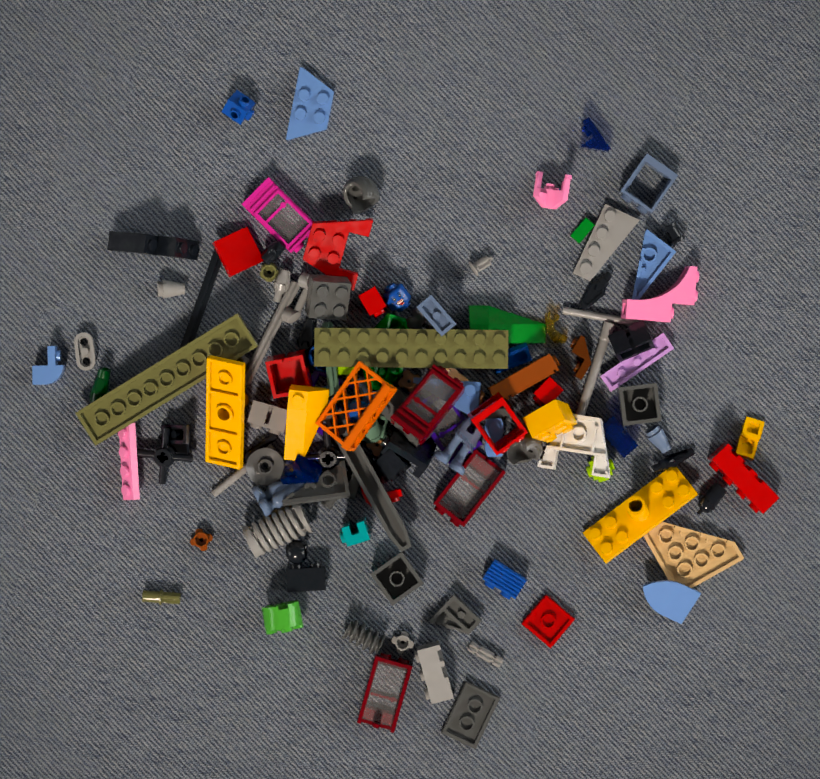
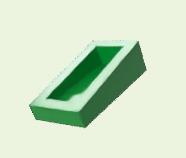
M585 218L571 234V237L580 244L595 225Z

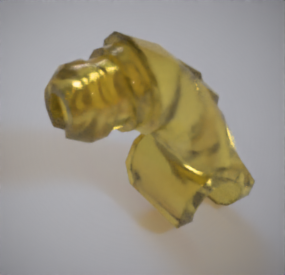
M548 311L544 316L547 334L554 343L560 342L563 344L566 342L567 336L555 330L554 323L559 320V315L555 313L554 318L551 319V312Z

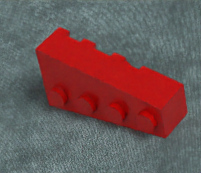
M723 442L707 458L710 461L708 465L715 472L719 470L724 475L722 479L729 486L731 484L737 489L735 491L741 499L746 498L750 502L748 506L755 513L759 511L764 514L779 497L762 479L758 478L757 473L750 466L745 465L744 459L739 454L732 451L733 448L729 443Z

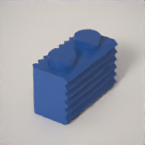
M495 558L482 577L485 580L483 584L491 589L495 587L500 589V594L509 600L511 597L516 599L527 581V578Z

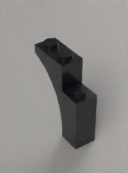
M109 231L108 250L197 260L199 241L142 233Z

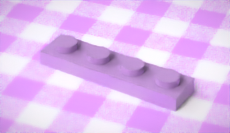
M664 333L652 340L654 348L619 362L600 376L610 392L674 349Z

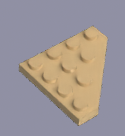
M661 522L643 536L666 578L682 583L690 588L699 585L744 559L734 541L666 522Z

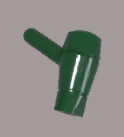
M106 367L99 368L90 391V402H94L110 392L108 389L111 369Z

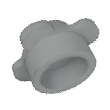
M402 631L401 635L394 636L391 640L400 654L414 646V642L408 637L409 633L407 631Z

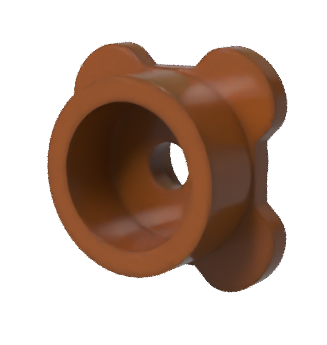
M199 528L195 531L196 534L190 540V544L199 547L201 551H205L213 537Z

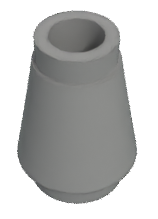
M168 280L157 281L158 297L164 299L185 295V283Z

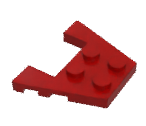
M373 219L312 222L303 260L326 275L348 277L351 282V290L354 291L358 273L339 267L349 232L369 237Z

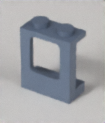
M432 295L416 307L441 337L456 325L454 320Z

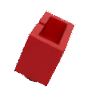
M375 286L358 296L370 317L374 315L377 318L385 313L384 309L387 306Z
M547 377L532 392L534 395L532 399L539 406L546 405L555 400L564 390L551 377Z

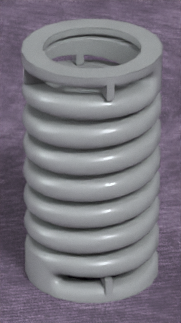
M301 504L291 505V508L286 506L284 508L286 515L282 509L278 510L280 520L275 512L271 514L273 522L270 516L264 517L267 527L263 519H258L260 529L256 522H252L250 527L247 525L242 527L243 534L255 558L266 554V551L271 552L273 548H279V545L284 546L286 542L290 543L293 539L297 540L299 534L305 536L307 531L309 533L313 532Z

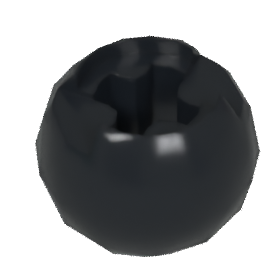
M294 540L287 544V559L293 564L303 563L307 559L306 545L300 540Z

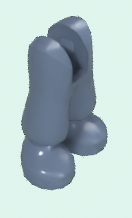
M303 473L270 484L267 487V491H262L258 486L251 487L266 517L273 510L284 507L282 500L292 492L295 493L303 488L307 482Z

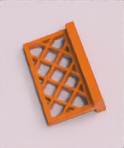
M358 361L315 424L339 442L346 451H355L398 389L386 382L363 362ZM360 368L366 371V380L358 381L357 373ZM377 380L382 386L377 392H372L371 381ZM367 382L368 393L360 394L358 383ZM354 384L356 395L347 396L346 388L348 385ZM369 396V405L361 408L360 397ZM356 398L357 409L349 410L347 399ZM338 400L344 401L345 411L336 412L335 404ZM358 411L359 419L356 423L350 424L349 412ZM345 413L346 424L338 426L337 414ZM332 415L334 426L327 427L323 421L327 416ZM347 427L348 435L344 440L339 437L338 428Z

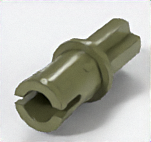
M143 590L142 602L159 603V605H162V603L180 604L181 594L163 592V590Z

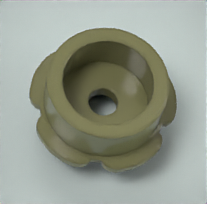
M266 263L261 267L260 276L267 282L274 281V278L279 274L277 266L273 263L270 265Z

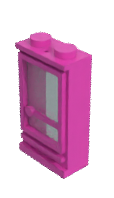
M268 177L242 203V206L291 254L293 252L298 253L304 247L303 242L309 236L313 221Z

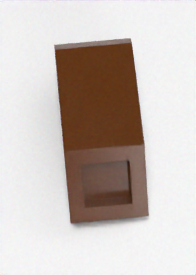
M580 335L579 338L575 337L571 342L570 347L572 350L570 352L583 359L582 362L578 361L573 369L576 372L574 377L582 380L591 365L585 337Z

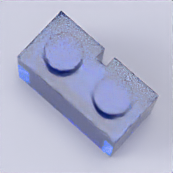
M611 416L603 423L605 438L622 458H625L638 446L627 432L622 433L625 429L614 416Z

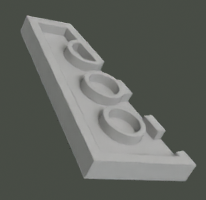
M605 204L572 274L591 281L640 220Z

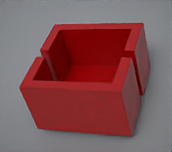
M305 349L289 352L286 357L285 354L267 357L265 365L273 399L288 396L291 384L313 387Z

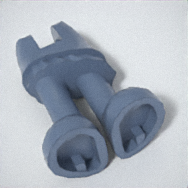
M469 416L456 428L457 430L454 431L455 435L443 451H436L432 455L447 465L452 454L462 442L461 449L448 465L449 468L462 476L465 473L464 459L469 451L473 453V448H476L477 442L481 437V433L477 428L474 429L473 434L466 431L472 422Z

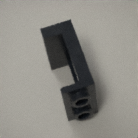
M390 425L381 443L383 448L380 453L384 455L388 449H391L416 465L412 475L420 478L429 466L437 444L428 439L422 445L415 448L393 425Z

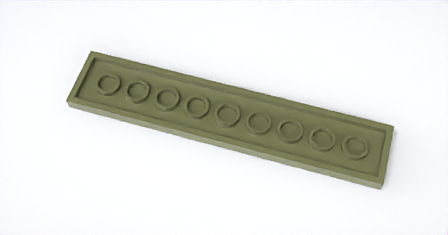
M239 313L75 414L96 446L206 378L207 357L209 355L237 360L259 345Z
M315 328L314 367H355L358 361H361L368 367L432 368L433 364H435L437 367L442 366L443 368L508 369L509 330L450 329L441 337L435 329Z

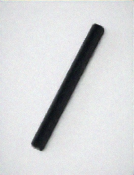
M216 252L213 253L180 348L195 340L222 264Z

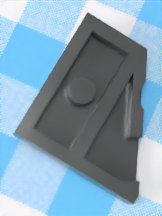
M455 594L429 620L432 624L436 623L446 626V628L451 630L456 629L468 635L482 621Z

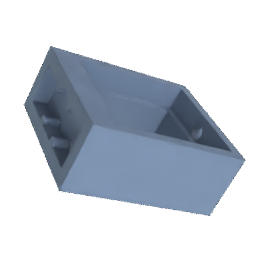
M647 153L619 193L622 194L621 198L630 204L631 201L637 205L636 209L643 214H651L678 175ZM645 164L668 180L650 206L627 191Z

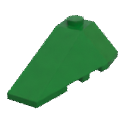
M488 305L469 306V330H509L508 344L546 343V324Z

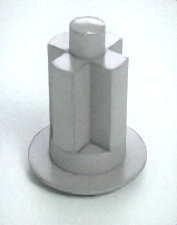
M485 255L474 263L469 262V266L473 273L479 276L478 273L492 265L493 257Z

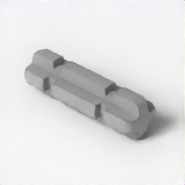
M471 642L467 648L472 654L476 653V656L489 663L492 662V665L500 667L503 663L502 657L495 656L493 652L482 646L479 647L475 642Z

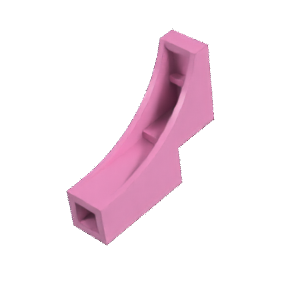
M684 267L678 280L668 290L658 296L645 300L622 299L621 319L671 322L674 316L672 304L694 305L697 301L698 291L696 290V283L699 281L697 267Z

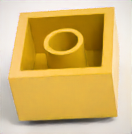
M556 399L523 417L532 438L547 443L555 440L558 434L571 431L573 426L578 424L568 403Z

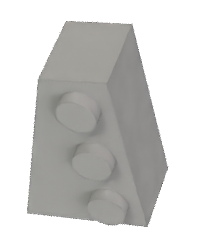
M439 641L417 646V651L414 654L416 662L421 663L422 670H419L421 681L426 682L427 688L424 689L426 700H431V704L454 699Z

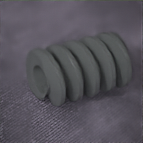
M356 619L353 623L350 621L342 639L349 636V643L356 640V647L362 643L363 651L369 647V654H372L374 651L377 654L386 635L383 634L381 637H378L379 631H375L372 634V627L365 630V623L358 626L359 620Z

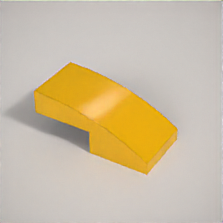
M746 416L735 450L742 458L750 461L754 460L758 441L763 431L764 421Z

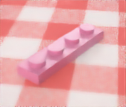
M132 423L118 432L123 500L140 499L135 423Z

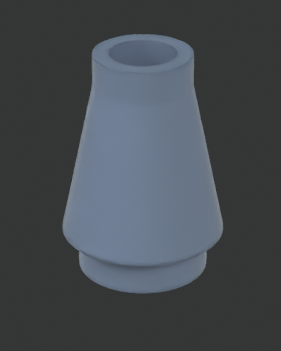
M656 424L645 432L646 438L662 454L671 449L663 427Z

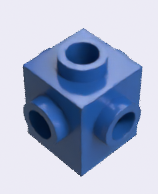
M236 90L228 99L222 113L241 125L245 119L249 121L255 111L252 109L256 103Z

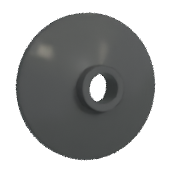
M259 448L248 457L246 471L254 483L268 486L277 482L282 477L284 461L281 455L274 449ZM264 462L268 463L266 469L261 467V464Z

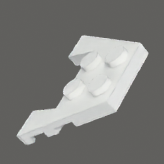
M573 414L578 424L574 425L571 431L558 434L557 438L546 446L545 453L537 465L539 468L556 470L559 450L594 455L591 475L610 478L602 418Z

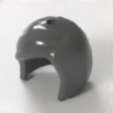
M353 177L344 185L343 197L346 204L350 207L352 214L365 212L380 199L376 184L368 177Z
M528 431L523 440L513 443L506 451L508 460L513 465L529 462L532 459H540L543 452L542 441L533 439Z

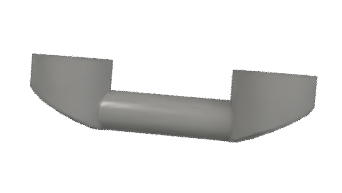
M303 272L298 279V285L303 290L295 308L288 307L282 314V320L288 324L300 318L301 311L306 302L310 275L306 272Z

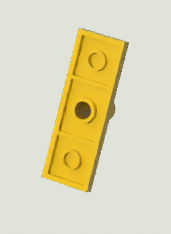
M209 355L206 366L205 462L239 470L243 467L244 410L249 401L248 396L245 394V362Z
M669 467L585 530L583 535L607 564L695 498L698 493L677 467Z

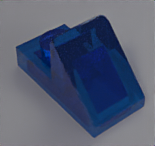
M589 117L581 123L583 125L581 129L586 137L590 136L592 139L580 148L608 152L611 148Z
M297 454L293 465H285L280 480L282 484L315 483L319 480L322 467Z

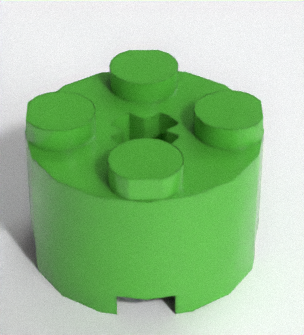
M297 600L262 607L267 635L277 633V631H281V633L290 632L293 629L304 627L300 604Z

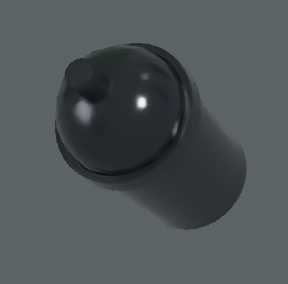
M715 482L703 496H700L698 501L700 509L697 513L700 515L702 512L709 513L712 510L714 511L727 491Z

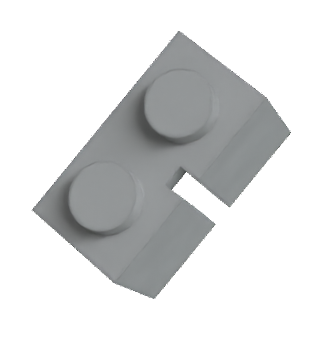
M253 400L247 422L251 423L250 427L259 430L262 427L269 428L270 433L280 435V432L285 433L287 409Z

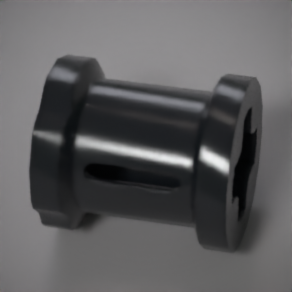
M676 222L661 229L670 241V247L685 238L676 227Z

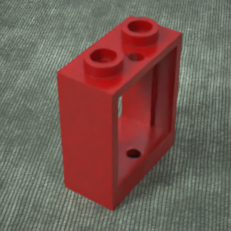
M499 392L467 414L496 455L505 453L513 443L520 442L528 433ZM503 406L518 427L494 443L480 422Z

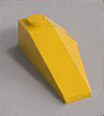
M291 384L287 405L284 460L303 462L319 428L315 423L328 406L330 389Z

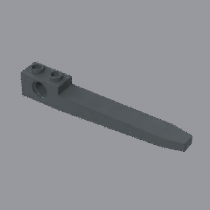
M344 413L337 414L338 426L346 424ZM332 415L325 418L328 427L334 426ZM347 427L338 428L339 437L344 440L348 435ZM337 442L388 537L401 552L412 547L406 526L361 444L358 445L355 451H346Z

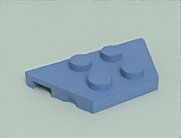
M303 67L299 69L286 140L288 141L325 131L328 127L334 91Z

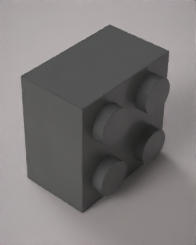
M309 275L305 312L309 318L347 320L351 282L348 277Z
M657 383L617 387L622 426L662 421Z
M401 551L370 572V575L392 606L424 584V581Z

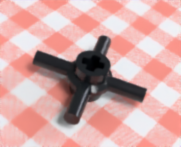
M170 427L162 428V442L155 450L137 449L138 457L153 458L155 463L160 466L159 484H166L167 467L172 465L174 461L193 462V455L176 453L173 447L169 445ZM163 452L165 456H168L166 459L163 458L164 456H161Z
M323 430L324 446L320 448L318 453L306 454L303 462L318 461L323 467H326L327 471L334 468L340 460H345L346 458L342 452H339L336 447L332 446L331 436ZM326 454H330V457L332 458L327 459L328 456H326Z

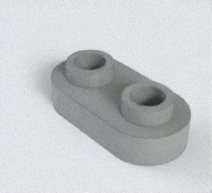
M79 333L74 339L76 363L81 370L88 371L96 365L94 339L89 333ZM84 338L88 340V344L86 346H83L81 344V341ZM86 357L90 359L88 365H85L83 362Z

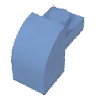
M47 346L48 365L32 366V385H49L61 379L66 365H58V361H61V350H58V346Z

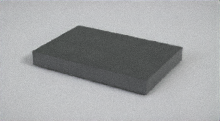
M465 681L441 733L476 749L500 697Z

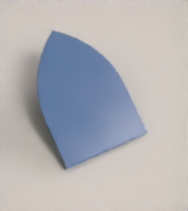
M658 580L642 585L649 605L657 613L680 624L683 623L701 595V592L671 580Z

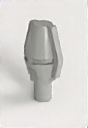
M280 268L279 274L274 279V302L280 303L282 295L287 292L290 285L291 271Z

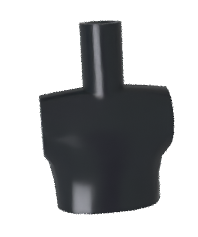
M276 240L264 249L261 258L270 265L282 254L285 247Z

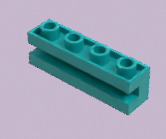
M365 517L357 520L358 529L353 530L351 522L342 525L339 531L342 544L346 543L347 547L370 540L371 534Z

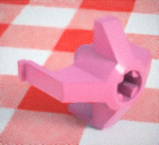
M536 172L533 197L542 208L558 209L568 200L572 175L565 174L561 190H559V188H554L555 184L546 183V186L541 188L543 172Z

